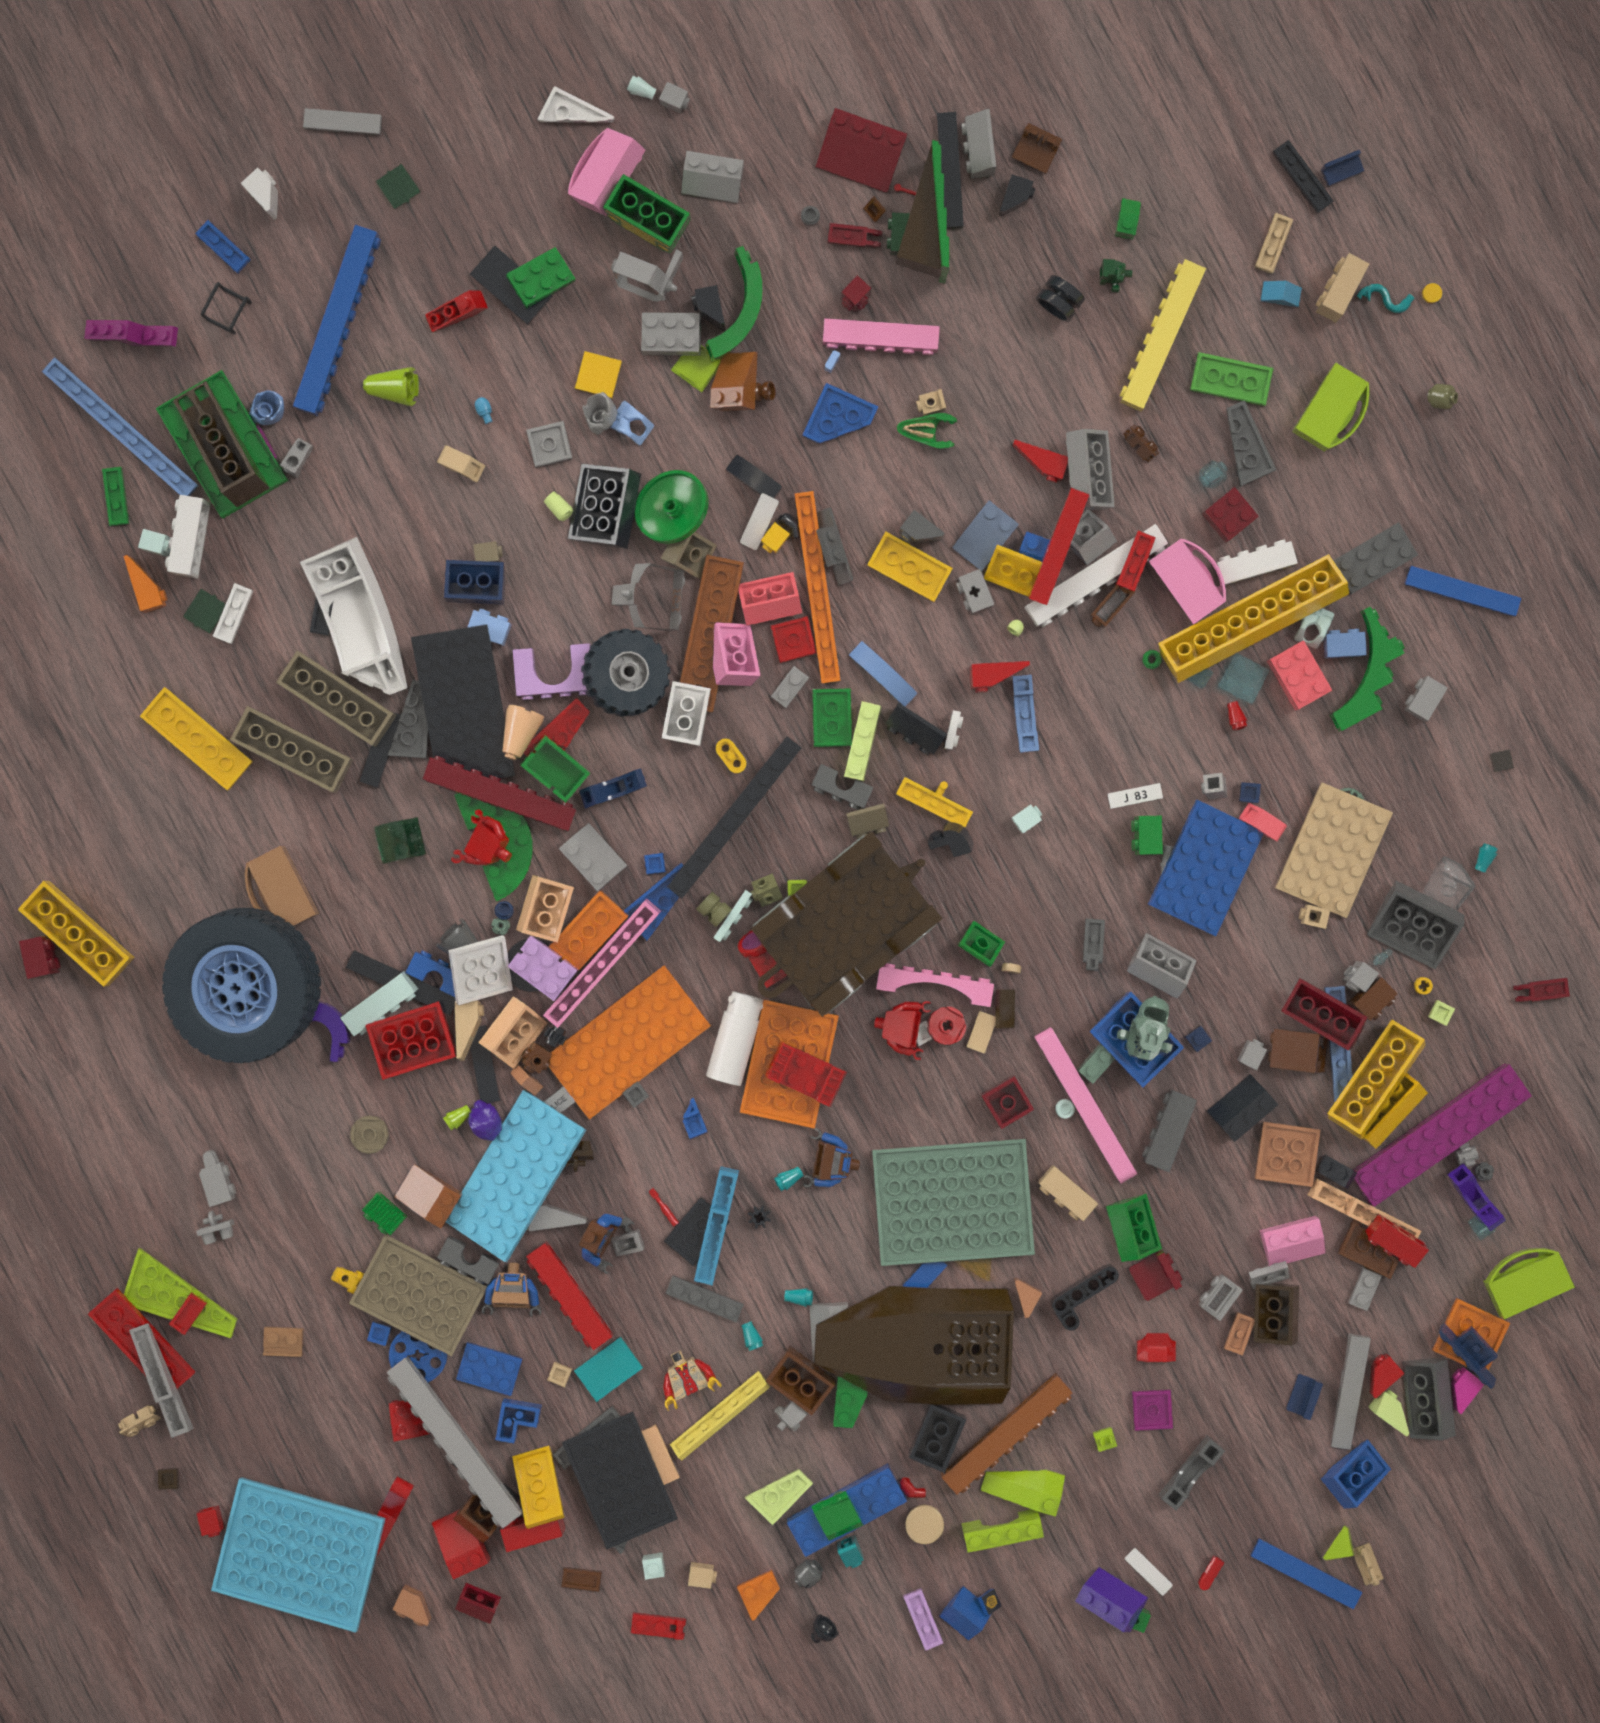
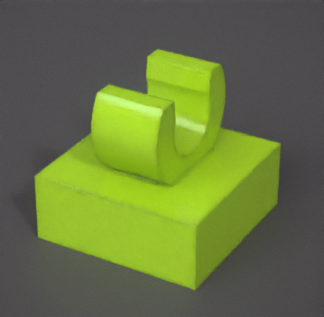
M1111 1427L1093 1432L1099 1452L1117 1447Z

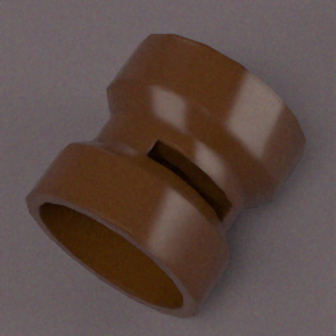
M766 381L763 384L756 383L755 402H761L763 399L766 401L775 399L776 389L772 381Z

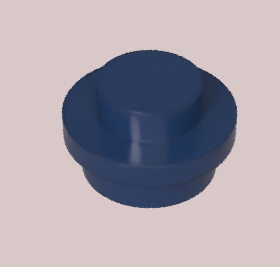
M502 901L495 906L494 912L497 918L507 920L512 917L514 908L511 903Z

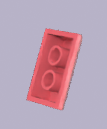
M793 572L741 583L738 591L746 626L802 613Z

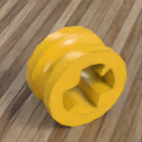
M1420 977L1415 980L1414 989L1417 993L1425 995L1432 991L1433 984L1430 979ZM1423 980L1424 983L1428 984V986L1425 987V991H1422L1423 989H1419V985H1421V981Z

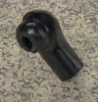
M788 513L780 515L778 522L780 525H786L790 528L791 539L800 538L798 521Z

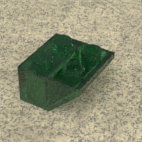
M418 817L389 822L374 827L383 864L426 855Z

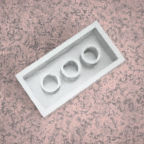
M180 495L179 499L176 500L175 511H177V515L172 521L174 533L173 537H170L169 540L170 556H167L165 563L167 571L174 575L196 579L199 577L211 503L203 498Z

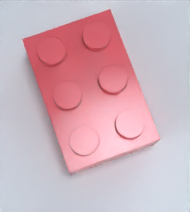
M1304 640L1267 660L1295 711L1332 691Z

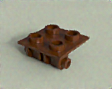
M1028 123L1012 158L1046 174L1063 139Z

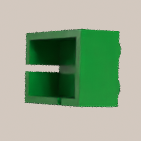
M544 735L534 747L536 752L531 751L523 760L521 766L548 789L554 786L552 792L566 803L589 776L590 771L548 736Z

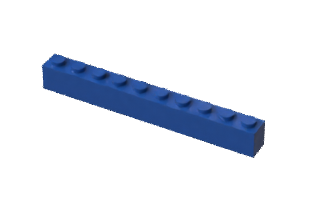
M358 225L354 226L293 407L297 410L318 416L319 412L322 413L325 402L323 400L325 394L328 395L330 392V380L336 374L337 359L341 358L344 350L342 347L343 342L348 339L350 329H348L349 324L355 319L356 311L354 310L356 304H359L361 301L362 293L360 292L362 286L367 284V272L369 267L372 268L375 257H373L375 249L378 250L381 239L376 231Z

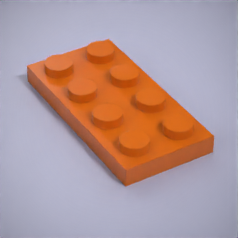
M600 890L562 931L558 943L553 941L549 947L562 956L563 960L566 959L580 970L629 915Z

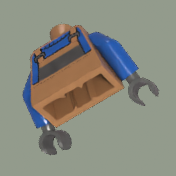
M508 1263L507 1273H499L498 1277L493 1278L487 1286L484 1300L486 1304L482 1308V1313H485L486 1307L490 1308V1315L493 1314L495 1307L530 1308V1315L532 1317L534 1309L539 1311L540 1316L541 1307L538 1305V1290L531 1279L527 1278L526 1274L519 1273L518 1263Z

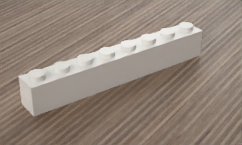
M1156 524L1144 531V533L1156 537L1149 556L1153 553L1157 556L1166 550L1164 546L1168 542ZM1134 538L1055 587L1047 605L1033 601L1025 606V610L1036 627L1039 625L1045 627L1052 622L1051 618L1055 615L1060 617L1067 613L1069 606H1078L1085 601L1083 598L1088 594L1092 597L1100 592L1099 587L1104 584L1108 587L1116 582L1117 579L1115 577L1120 575Z

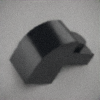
M955 822L945 823L943 831L937 830L933 832L928 840L930 850L949 845L953 857L971 853L974 845L968 830Z

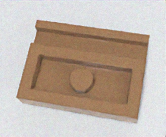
M265 1326L263 1355L302 1357L304 1328Z

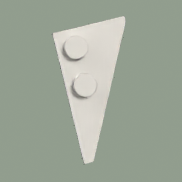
M555 86L538 117L540 122L612 123L615 119L614 116Z

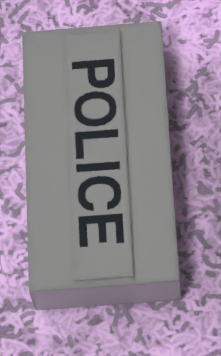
M562 1087L544 1102L561 1113L572 1105L575 1100L565 1087Z

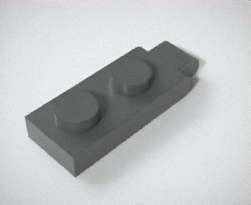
M1085 918L1083 963H1086L1087 971H1098V964H1102L1105 920Z

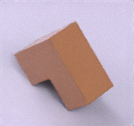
M519 1064L511 1071V1075L518 1083L532 1094L536 1095L543 1088L541 1083Z

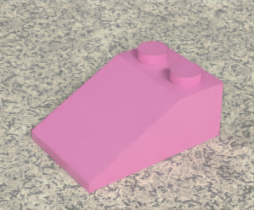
M714 624L713 669L716 685L751 686L760 677L751 625Z

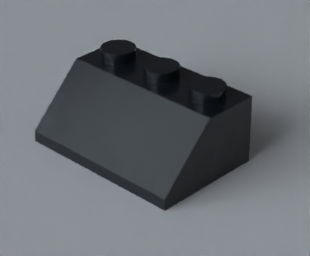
M900 703L897 704L885 723L888 726V731L895 735L897 733L904 736L903 740L910 745L915 743L920 747L919 751L927 756L929 754L934 755L947 736V733Z
M1249 1074L1210 1107L1207 1112L1230 1140L1235 1142L1277 1107L1278 1104L1266 1089Z

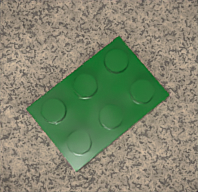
M556 247L506 274L507 279L526 308L576 280Z

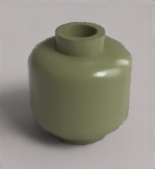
M1435 384L1429 389L1427 399L1433 408L1448 410L1457 403L1458 393L1452 385Z

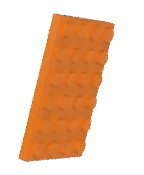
M764 999L740 1113L815 1128L820 1103L790 1087L765 1077V1074L781 1041L829 1063L839 1015L828 1013L822 1017L816 1010Z

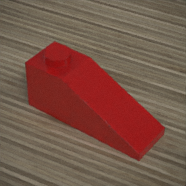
M1014 440L1012 446L1042 476L1047 477V481L1053 483L1062 481L1068 464L1067 456Z

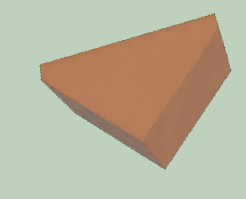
M1013 1278L1025 1318H1028L1042 1292L1019 1278Z

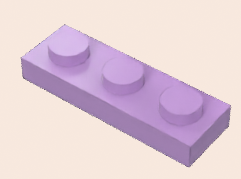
M920 1588L903 1595L925 1651L943 1644L922 1589Z

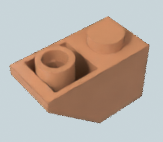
M405 1584L393 1610L400 1617L406 1618L407 1616L413 1619V1622L419 1626H428L431 1615L423 1593Z

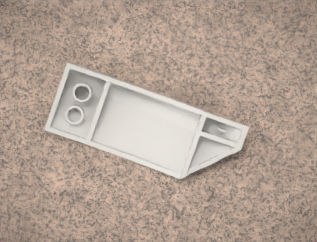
M355 537L301 561V566L317 597L329 627L341 665V673L359 679L358 681L371 687L375 686L389 695L406 689L407 683L400 649L389 611L358 538ZM332 602H333V607H332V612H331V618H330L328 612H329V607H330V605H331Z

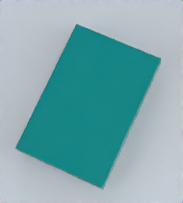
M620 1336L576 1368L574 1372L597 1402L640 1371L643 1366Z

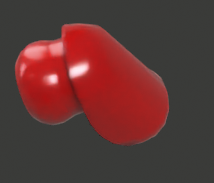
M907 1477L900 1480V1488L907 1497L925 1498V1488H915Z

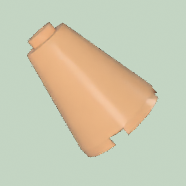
M508 706L502 748L506 758L511 760L521 758L543 723L544 716L532 710L529 712L520 706Z

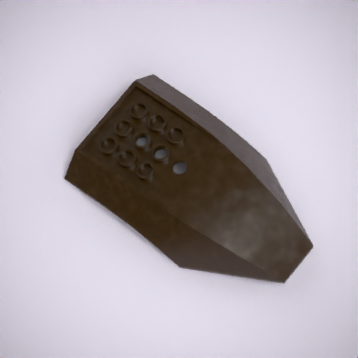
M888 1286L816 1324L814 1364L886 1402L943 1405L1002 1404L1011 1389L1014 1309L1007 1288ZM936 1344L943 1346V1352L939 1355H936L933 1351ZM960 1344L961 1351L955 1355L953 1349L956 1345ZM978 1344V1353L972 1354L971 1349L973 1345Z

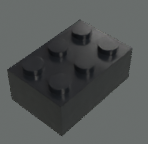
M929 1404L908 1452L909 1458L945 1473L966 1423V1415L940 1404Z

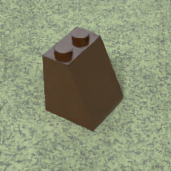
M1274 1029L1270 1036V1043L1272 1044V1051L1268 1055L1270 1067L1311 1073L1325 1072L1328 1039L1313 1032Z

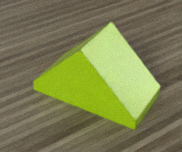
M1344 1526L1323 1559L1331 1560L1354 1556L1349 1527Z

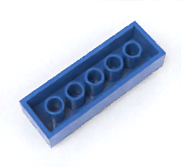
M888 1463L838 1490L848 1493L860 1515L863 1525L907 1502L906 1495L900 1488V1484ZM834 1493L828 1495L827 1497L821 1500H826L828 1498L833 1497ZM817 1502L787 1518V1524L805 1557L852 1532L850 1531L829 1541L811 1507L817 1504Z

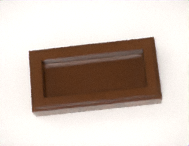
M564 1567L561 1587L599 1592L602 1571Z

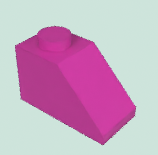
M1464 1367L1457 1369L1453 1373V1379L1451 1380L1453 1406L1460 1414L1464 1412L1484 1386L1477 1377Z

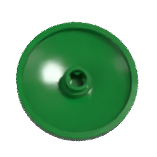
M671 470L655 476L644 486L637 498L635 518L638 527L649 539L657 543L672 544L688 538L696 532L706 517L709 505L706 488L696 476L683 470Z

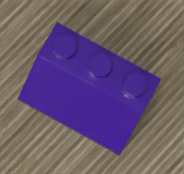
M1099 1567L1083 1585L1075 1602L1122 1632H1131L1148 1597Z

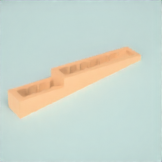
M1315 1178L1313 1187L1310 1188L1307 1194L1367 1226L1380 1213L1417 1238L1421 1233L1420 1230L1317 1178Z

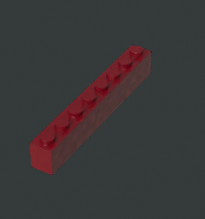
M430 757L422 779L423 781L563 831H569L576 812L573 804L565 803L564 801L560 804L554 802L555 798L544 795V797L536 795L537 792L526 788L523 791L518 789L519 785L512 782L504 784L500 782L501 779L490 775L487 778L481 776L483 773L481 771L471 769L470 772L463 769L464 766L453 762L451 765L445 763L446 759L442 757Z

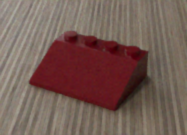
M835 108L815 168L888 193L907 140V133Z

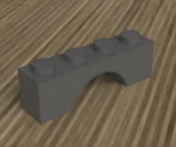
M1206 1435L1160 1491L1159 1496L1177 1511L1189 1496L1190 1490L1197 1479L1208 1468L1214 1466L1223 1455L1225 1450L1222 1446Z

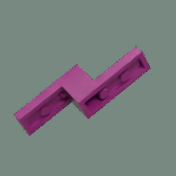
M86 320L84 339L89 341H119L132 346L176 347L178 327L144 326L129 320Z

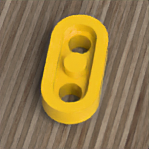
M730 739L718 741L716 752L729 770L733 773L743 772L746 768V760ZM724 745L729 746L728 752L722 751ZM739 760L741 765L734 767V761Z

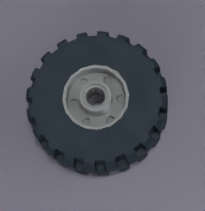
M621 629L600 637L590 646V650L584 656L585 661L581 667V672L584 677L582 684L587 689L586 694L594 700L593 704L595 706L601 707L608 714H615L618 717H630L653 708L664 697L665 689L669 686L668 674H671V670L667 666V654H663L661 650L663 647L659 643L656 644L652 636L649 634L644 635L642 631L636 629ZM624 669L627 671L628 676L624 674Z

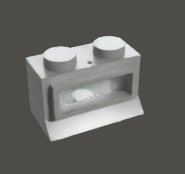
M1220 1274L1219 1277L1216 1276L1210 1284L1212 1287L1208 1292L1205 1291L1199 1299V1305L1219 1321L1222 1320L1243 1291L1223 1274Z

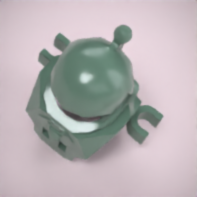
M1157 996L1147 998L1141 1004L1136 1018L1132 1020L1129 1031L1124 1029L1118 1030L1116 1038L1127 1041L1126 1046L1130 1056L1150 1062L1159 1052L1166 1054L1171 1052L1172 1044L1163 1042L1168 1038L1171 1030L1167 1026L1169 1016L1168 1003Z

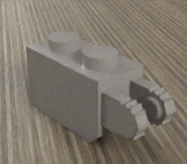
M214 1150L206 1151L203 1154L205 1168L201 1169L199 1173L209 1207L230 1201L235 1198L236 1194L235 1186L229 1180V1167L224 1164V1161L219 1162L217 1153Z

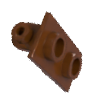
M1134 424L1130 427L1132 431L1128 429L1123 433L1124 439L1132 448L1139 444L1141 447L1136 450V453L1143 461L1146 460L1149 463L1153 459L1152 454L1154 456L1159 454L1158 446L1152 440L1149 441L1145 437L1146 433L1140 426Z

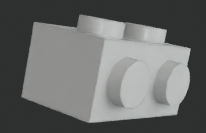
M1356 961L1353 966L1350 965L1345 970L1343 980L1347 982L1345 986L1352 991L1366 992L1379 973L1365 962Z

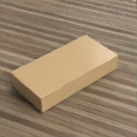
M979 1011L966 1047L985 1054L995 1027V1016Z

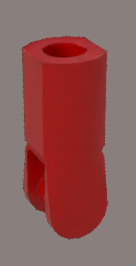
M1213 1555L1199 1578L1198 1584L1200 1589L1208 1590L1225 1562L1219 1557Z

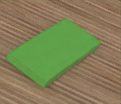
M1198 352L1190 391L1236 401L1245 400L1246 403L1266 406L1273 368Z

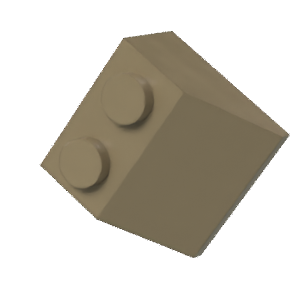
M694 532L691 536L680 542L668 544L661 559L700 579L703 574L706 554L712 555L717 545Z
M884 803L846 813L851 835H856L857 839L863 835L866 836L867 832L875 831V834L885 832V827H889Z

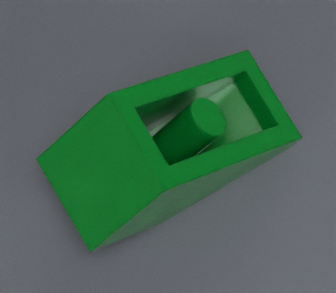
M1122 198L1114 234L1115 237L1134 239L1141 202Z

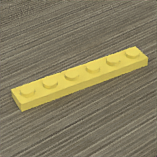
M759 1371L756 1372L672 1442L670 1446L677 1457L682 1461L769 1389L770 1385L765 1382L764 1376Z

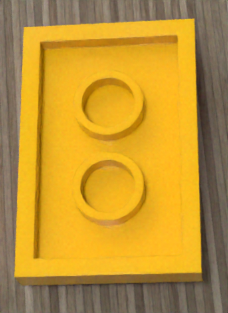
M996 545L985 572L984 580L1029 596L1042 562Z

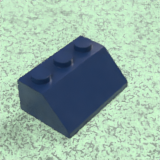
M446 560L444 599L446 602L504 604V562Z

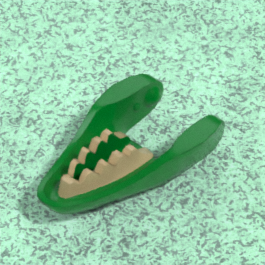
M946 413L930 414L900 422L897 425V431L905 437L939 449L951 448L955 446V443L950 440L947 442L936 441V427L940 422L957 423V419Z

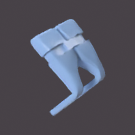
M623 401L617 409L616 421H614L610 428L630 437L637 445H641L654 428V424L628 402ZM631 421H642L645 426L643 435L638 436L631 432Z

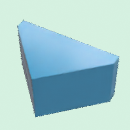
M1288 281L1263 282L1260 301L1299 307L1302 288Z

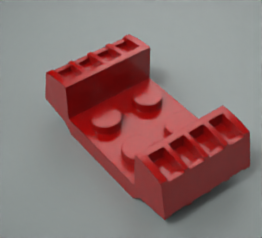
M781 1041L765 1077L831 1107L847 1071Z

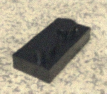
M1327 1155L1323 1156L1315 1170L1346 1189H1349L1357 1175L1356 1171Z

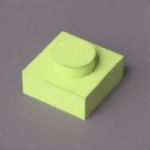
M1436 1000L1428 1017L1447 1026L1455 1008Z

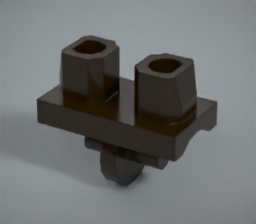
M580 1141V1150H574L569 1159L574 1161H568L566 1167H574V1172H578L579 1167L586 1166V1161L579 1160H594V1152L590 1141Z

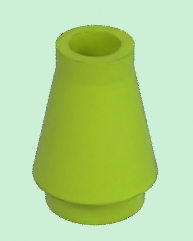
M465 1105L446 1113L443 1119L452 1131L455 1128L457 1129L469 1117L471 1110Z

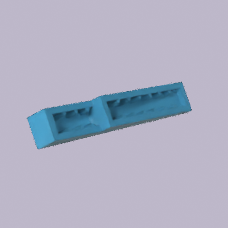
M720 1166L694 1278L695 1282L713 1285L739 1170Z

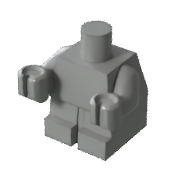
M790 1401L785 1408L778 1406L774 1410L781 1420L777 1425L781 1431L786 1427L796 1431L800 1428L799 1422L808 1414L793 1401Z

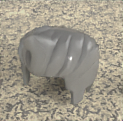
M604 392L589 397L586 406L583 405L582 407L589 429L597 435L610 428L614 421H616V406Z

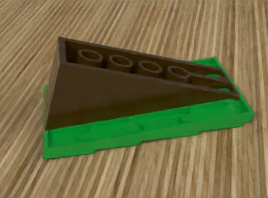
M932 140L897 254L896 265L938 277L939 282L946 284L949 271V237L947 236V208L944 207V174L941 173V144L938 141Z
M223 370L218 371L155 408L222 519L288 481Z

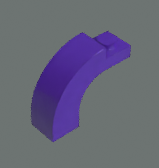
M319 1001L312 1021L321 1022L329 1029L332 1036L330 1061L339 1062L341 1058H344L345 1046H342V1043H350V1030L341 1020L343 1015L335 1007Z
M1464 1164L1448 1174L1452 1184L1466 1205L1489 1231H1492L1506 1221L1500 1211L1485 1195L1475 1176Z

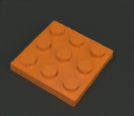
M1456 1298L1445 1321V1324L1456 1336L1472 1326L1496 1353L1510 1325L1509 1322ZM1439 1334L1432 1350L1467 1366L1466 1362L1454 1353L1453 1348L1444 1342ZM1492 1362L1485 1366L1488 1370Z

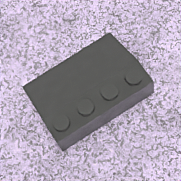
M1396 880L1386 895L1367 935L1436 969L1463 928L1465 915Z

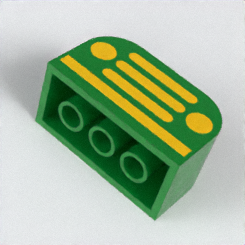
M624 174L603 207L607 216L616 224L667 253H672L691 221L689 212Z

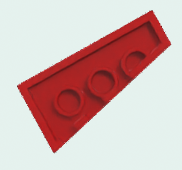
M577 698L574 699L531 740L524 751L526 757L531 751L536 752L534 747L544 735L548 736L565 751L590 711Z

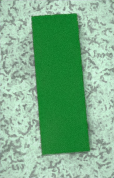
M122 467L102 469L109 526L130 524Z

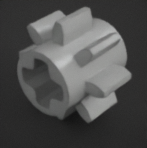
M1469 1143L1463 1144L1459 1147V1150L1455 1151L1459 1165L1464 1164L1466 1167L1476 1164L1475 1160L1479 1159L1476 1147L1474 1145L1469 1146Z

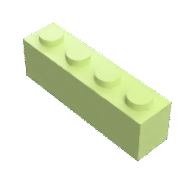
M863 701L861 703L845 770V778L864 782L882 708L880 705Z

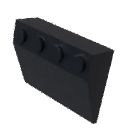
M581 464L568 539L628 549L641 473L627 468Z

